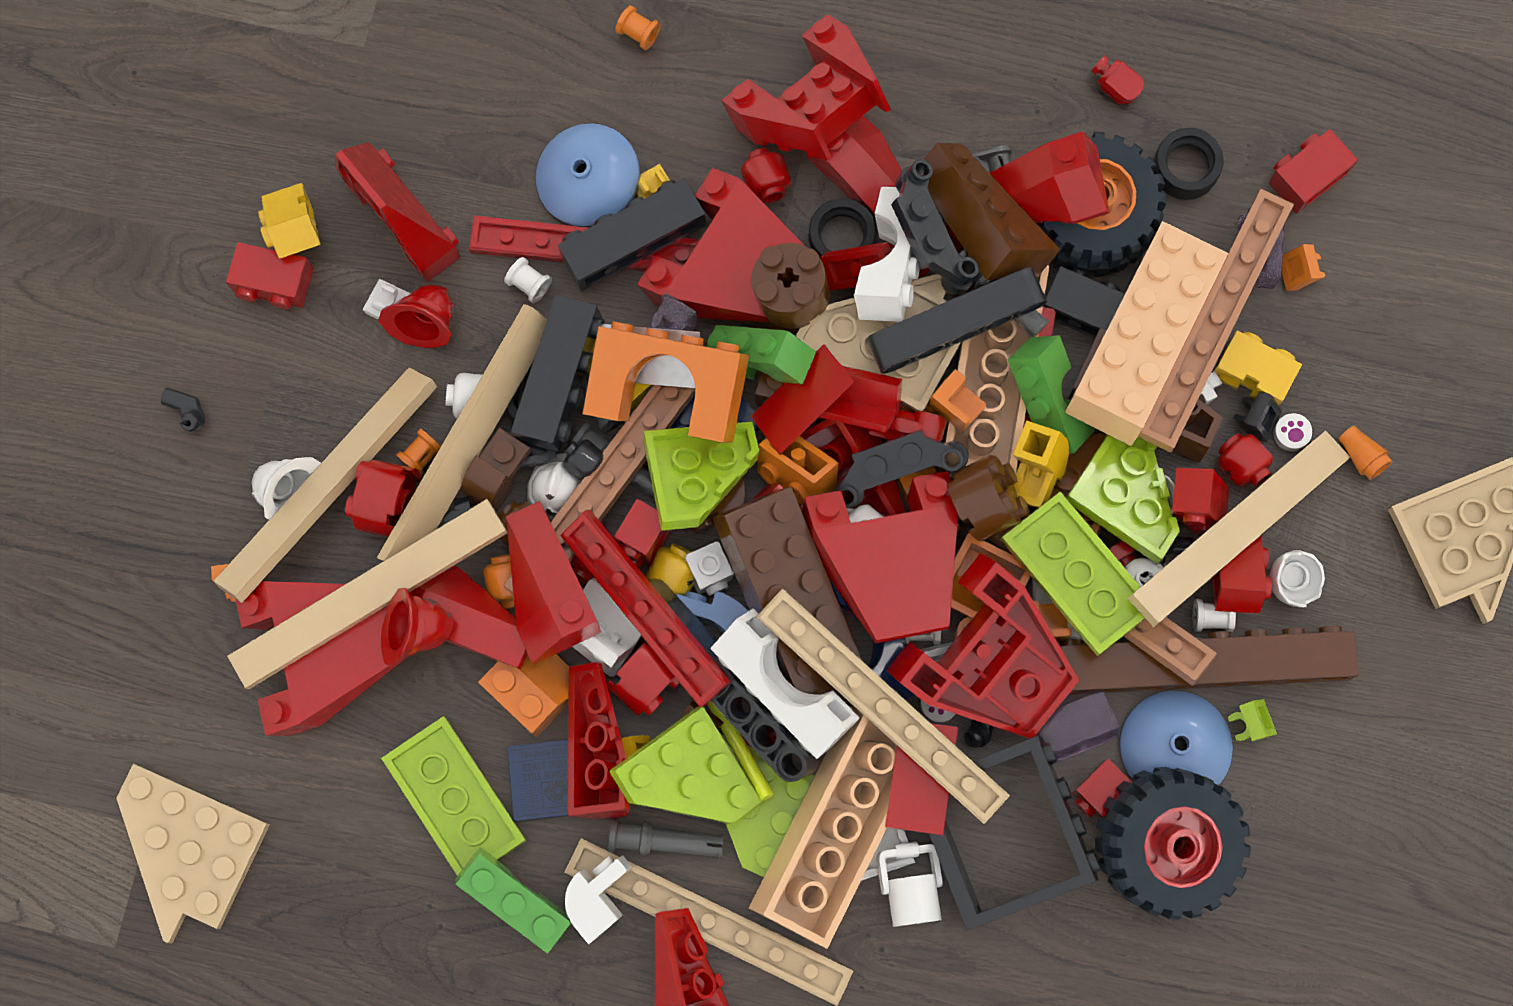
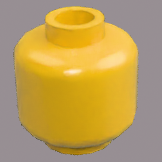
M672 543L670 547L659 548L647 570V579H661L675 594L685 596L687 591L690 592L694 584L693 574L686 561V555L692 552L675 543Z

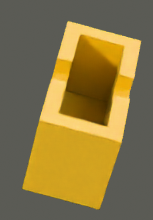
M302 183L261 196L263 210L258 211L263 225L261 227L262 236L268 248L274 246L279 259L320 245L315 213Z
M1237 330L1226 346L1214 371L1221 382L1236 390L1239 384L1252 390L1249 397L1253 399L1256 398L1258 392L1270 394L1279 406L1283 402L1302 364L1297 362L1290 352L1283 349L1274 350L1263 344L1262 339L1250 332L1242 333Z

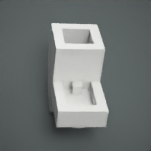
M623 855L615 861L610 856L592 870L597 876L594 879L585 868L572 878L568 885L565 896L568 918L588 944L623 916L604 893L608 887L632 868Z

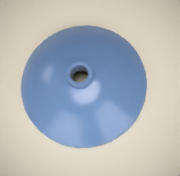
M580 124L559 133L543 150L536 169V187L546 209L555 218L567 225L588 228L594 226V222L601 216L609 213L615 215L626 209V205L636 195L638 190L637 183L640 180L639 161L631 144L619 132L601 124ZM580 164H587L586 170L583 173L576 172Z
M1185 691L1160 692L1140 702L1126 718L1121 730L1119 744L1123 766L1133 782L1135 781L1133 778L1134 774L1145 770L1153 773L1155 767H1168L1191 771L1212 779L1215 784L1219 785L1229 770L1233 752L1231 733L1221 713L1204 698ZM1177 737H1181L1186 741L1187 747L1184 751H1180L1175 747L1174 741Z

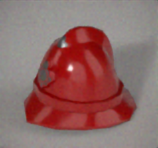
M424 285L413 291L410 295L404 296L395 304L383 308L378 322L390 336L404 344L421 348H438L447 345L452 337L449 328L450 318H453L454 303L450 298V292L441 285Z
M407 588L397 589L390 601L381 629L380 648L384 664L395 666L404 656L411 657L416 652L427 651L440 646L449 637L453 629L451 615L441 607L440 603L433 599H421L416 595H411Z

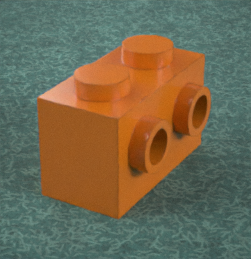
M801 436L781 455L767 438L758 445L757 473L769 484L778 483L783 488L792 487L799 504L803 505L805 497L834 492L837 485L838 462Z

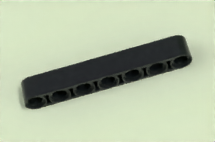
M648 579L730 679L731 682L711 702L784 781L795 782L814 773L819 767L820 757L816 759L810 752L804 750L800 746L798 739L784 725L778 723L773 718L771 711L757 697H754L747 691L744 683L731 670L725 668L720 663L718 656L710 649L717 642V639L661 579ZM743 697L751 705L750 714L745 712L742 707ZM768 725L774 728L776 732V742L772 741L767 734ZM793 753L802 760V770H799L793 764Z

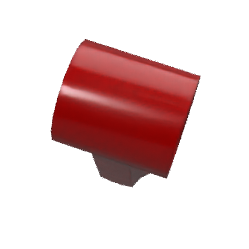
M900 410L887 432L870 429L869 435L889 441L923 429L926 436L942 441L947 419L923 411L911 413Z

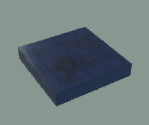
M568 740L507 746L514 822L568 816Z

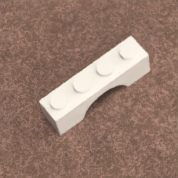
M881 187L875 210L879 238L890 242L895 247L882 260L861 267L854 293L859 320L903 321L906 307H911L913 303V286L911 284L913 279H918L920 266L891 206L900 194L896 187Z
M751 609L737 618L710 649L718 656L720 663L725 668L731 670L744 683L747 691L754 697H757L771 711L773 718L778 723L784 725L798 739L800 746L818 759L857 722L859 717L834 691L813 695L793 687L784 678L777 663L776 647L779 637L757 618L758 613Z

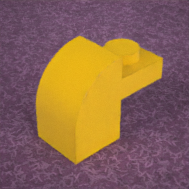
M1026 421L1013 452V456L1021 462L1016 473L1018 482L1013 485L1017 495L1022 496L1028 506L1038 509L1049 500L1057 479L1061 481L1063 479L1068 462L1069 443L1061 432Z

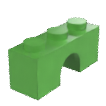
M715 325L706 346L716 348L717 341L740 345L738 353L749 355L745 378L754 379L757 370L777 382L803 384L816 354L814 349L789 331Z
M1060 335L1029 337L1007 360L1030 420L1033 423L1061 432L1068 440L1069 453H1075L1095 431V428L1065 413L1071 400L1063 399L1062 380L1064 375L1071 369V364Z
M479 847L456 877V885L547 954L571 924L567 912L542 893L537 894L522 884L511 874L510 869L481 847Z

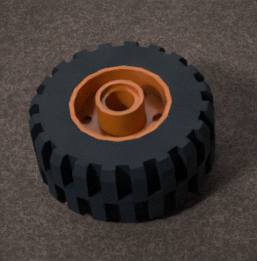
M1093 132L1090 139L1098 147L1109 214L1076 224H1063L1061 221L1036 223L1060 248V251L1054 257L1057 259L1055 266L1066 268V265L1085 273L1087 270H1094L1095 277L1106 276L1110 268L1117 273L1126 269L1128 262L1135 263L1141 258L1162 223L1164 217L1162 212L1166 206V194L1161 192L1165 183L1161 174L1154 175L1157 165L1151 157L1144 159L1141 156L1143 149L1134 143L1132 147H1129L1123 143L1125 138L1115 135L1113 140L1105 138V132Z

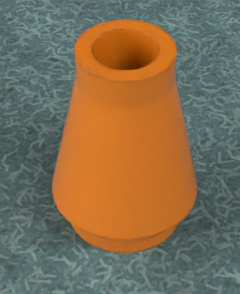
M1355 425L1347 429L1338 439L1346 449L1360 476L1365 475L1369 480L1379 476L1393 462L1388 456V450L1361 432Z

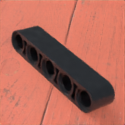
M1029 267L884 328L869 336L866 341L881 374H887L1031 313L1044 306L1048 301L1033 268Z

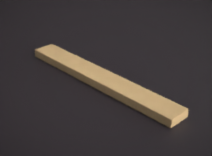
M528 305L522 306L377 556L381 561L384 562L432 533L439 526L458 493L470 464L475 456H479L535 359L547 319L533 307Z
M408 368L213 582L220 589L242 603L355 479L359 463L361 461H371L437 388L434 381Z
M1325 430L1128 598L1129 601L1155 627L1344 464L1350 456Z
M486 499L227 657L244 687L251 689L388 606L397 589L407 588L411 592L508 532L491 503Z
M781 589L757 615V618L983 824L990 819L1010 796L785 590Z
M581 838L564 873L574 877L585 868L594 879L597 876L592 872L593 869L610 856L615 861L619 856ZM631 862L629 864L632 868L604 891L654 917L655 913L661 911L689 908L705 942L838 1006L853 973V970Z

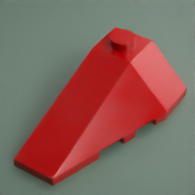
M862 116L827 145L832 156L829 161L809 157L808 155L807 159L851 200H855L865 206L876 222L875 210L881 187H896V179L902 172V169L881 131L867 118Z
M1083 131L1048 142L989 173L1035 223L1061 221L1063 224H1076L1109 214L1098 147Z
M829 419L820 421L800 435L838 462L837 484L845 479L854 464L853 453L882 443L880 438L869 435L870 429ZM895 480L866 489L862 502L857 506L870 505L883 517L906 513ZM842 491V495L846 500L854 499L851 491Z
M536 502L506 516L516 627L534 665L598 635L602 631L541 502Z
M452 566L410 592L411 595H416L421 599L429 598L437 601L451 615L453 629L445 642L521 670L528 653L518 634L516 617L499 604L484 588L479 586L464 570Z
M593 662L569 667L568 816L594 820L627 817L630 803L609 772L624 761L626 755L602 663Z
M689 908L655 913V1006H729L721 989L724 981L720 973H713L706 958L708 948Z

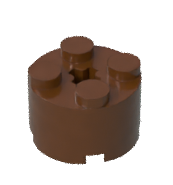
M796 243L768 246L761 252L752 270L751 284L759 308L769 321L778 327L798 329L809 325L810 321L818 315L821 316L829 303L830 287L824 265L818 253L813 249Z
M988 455L950 473L948 476L954 479L948 483V487L956 511L962 521L966 519L971 521L975 528L968 531L978 541H983L1012 528L1030 515L1025 499L1017 495L1013 485L1018 482L1013 467L1008 462L1002 465L996 455Z

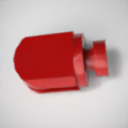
M1104 55L1091 70L1094 75L1099 73L1102 76L1097 84L1116 103L1123 106L1130 104L1141 94L1144 87L1143 78L1118 58L1112 65L1109 64L1108 61L1110 59Z

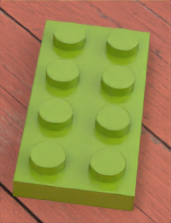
M1061 492L1052 497L1001 538L1004 545L1097 657L1145 619L1128 599L1141 587Z
M445 716L381 758L457 876L479 847L496 860H500L527 841Z

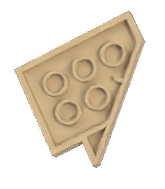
M939 274L912 281L913 303L911 307H906L903 320L947 302L943 299L947 292L941 285V276ZM854 297L829 304L821 316L818 315L810 321L809 325L800 328L796 337L815 351L825 344L842 366L881 374L866 339L872 334L898 322L859 320ZM960 343L893 372L882 374L902 379L900 403L915 411H924Z
M1513 457L1393 505L1388 509L1435 609L1469 596L1482 624L1493 620L1513 564Z
M133 764L116 799L163 941L173 943L186 915L216 929H221L270 824Z

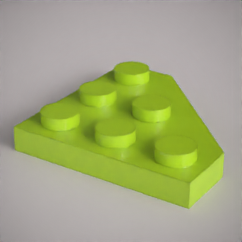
M753 422L736 424L733 443H723L688 436L689 427L644 431L643 443L661 530L699 527L758 460L759 447Z
M1107 434L1066 499L1078 511L1158 564L1164 558L1180 530L1176 517H1172L1168 502L1170 494L1162 468H1159L1154 450L1157 447L1139 437L1130 446Z
M697 707L609 771L630 804L711 819L713 821L735 823L762 802L704 707Z
M721 734L725 743L727 744L733 756L735 757L741 769L743 770L725 735ZM748 746L774 795L762 801L735 823H726L742 868L764 878L815 775L811 774L795 782L784 781L755 749Z

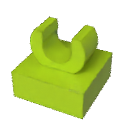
M1264 699L1242 704L1239 706L1240 712L1232 713L1228 717L1229 722L1241 719L1246 724V730L1235 736L1238 741L1250 738L1252 741H1257L1277 734Z

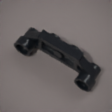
M919 159L911 166L906 167L897 177L896 188L900 194L891 206L921 270L929 268L939 274L944 290L951 295L960 296L972 286L974 277L979 272V266L974 259L970 257L963 258L957 253L927 189L929 178L933 173L932 166L926 160Z
M920 429L853 453L854 464L845 479L837 484L834 492L851 491L854 499L846 500L844 497L843 499L846 508H855L862 502L866 489L934 465L950 472L957 471L966 466L969 452L967 447L959 441L945 443L926 436L924 430ZM948 453H956L960 461L952 464L947 460L946 455Z

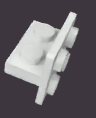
M592 578L583 589V592L602 633L572 647L592 663H602L603 671L610 677H614L642 635L598 581Z

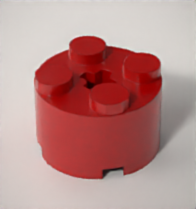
M378 460L361 461L356 470L357 484L354 495L348 497L345 505V515L352 518L355 529L360 532L388 538L416 491V482L420 483L422 480L419 470Z
M645 642L616 673L621 680L616 685L609 681L607 686L637 716L642 712L650 716L664 700L659 695L660 692L668 684L674 689L680 682L655 651Z

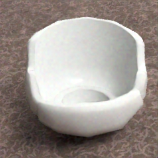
M1300 550L1286 552L1274 561L1268 575L1272 580V592L1279 601L1287 605L1306 607L1307 604L1321 597L1325 581L1323 565L1313 554Z

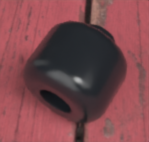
M583 439L578 444L573 441L564 451L567 454L563 461L564 467L581 481L584 477H588L595 472L603 462V452L588 439Z

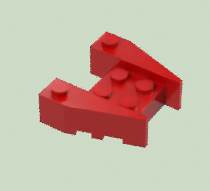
M827 14L801 35L816 66L793 86L787 88L782 95L776 99L747 79L721 100L737 131L755 144L766 146L767 143L778 145L780 150L788 152L794 148L806 151L809 157L829 161L832 158L827 148L830 142L874 106L879 107L886 113L891 110L875 74L848 26Z

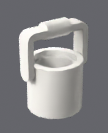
M917 842L894 844L893 849L879 852L876 856L880 888L883 895L888 894L893 927L942 920L937 887H942V875L934 845L918 846ZM929 853L932 874L888 880L885 858L895 857L898 860L919 857V854Z

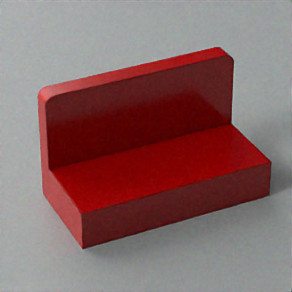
M883 242L830 251L822 255L820 259L824 265L830 290L856 287L861 267L874 264L889 255L891 252L889 243Z
M842 366L855 382L819 417L887 432L900 411L902 379Z

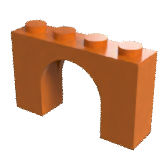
M612 321L611 328L598 327L583 414L614 421H629L634 388L639 373L650 361L661 356L670 355L685 364L692 374L695 383V400L688 436L723 443H733L749 355L738 353L740 345L717 341L716 348L703 346V338L682 335L681 342L669 340V332L647 328L646 335L633 333L634 325Z

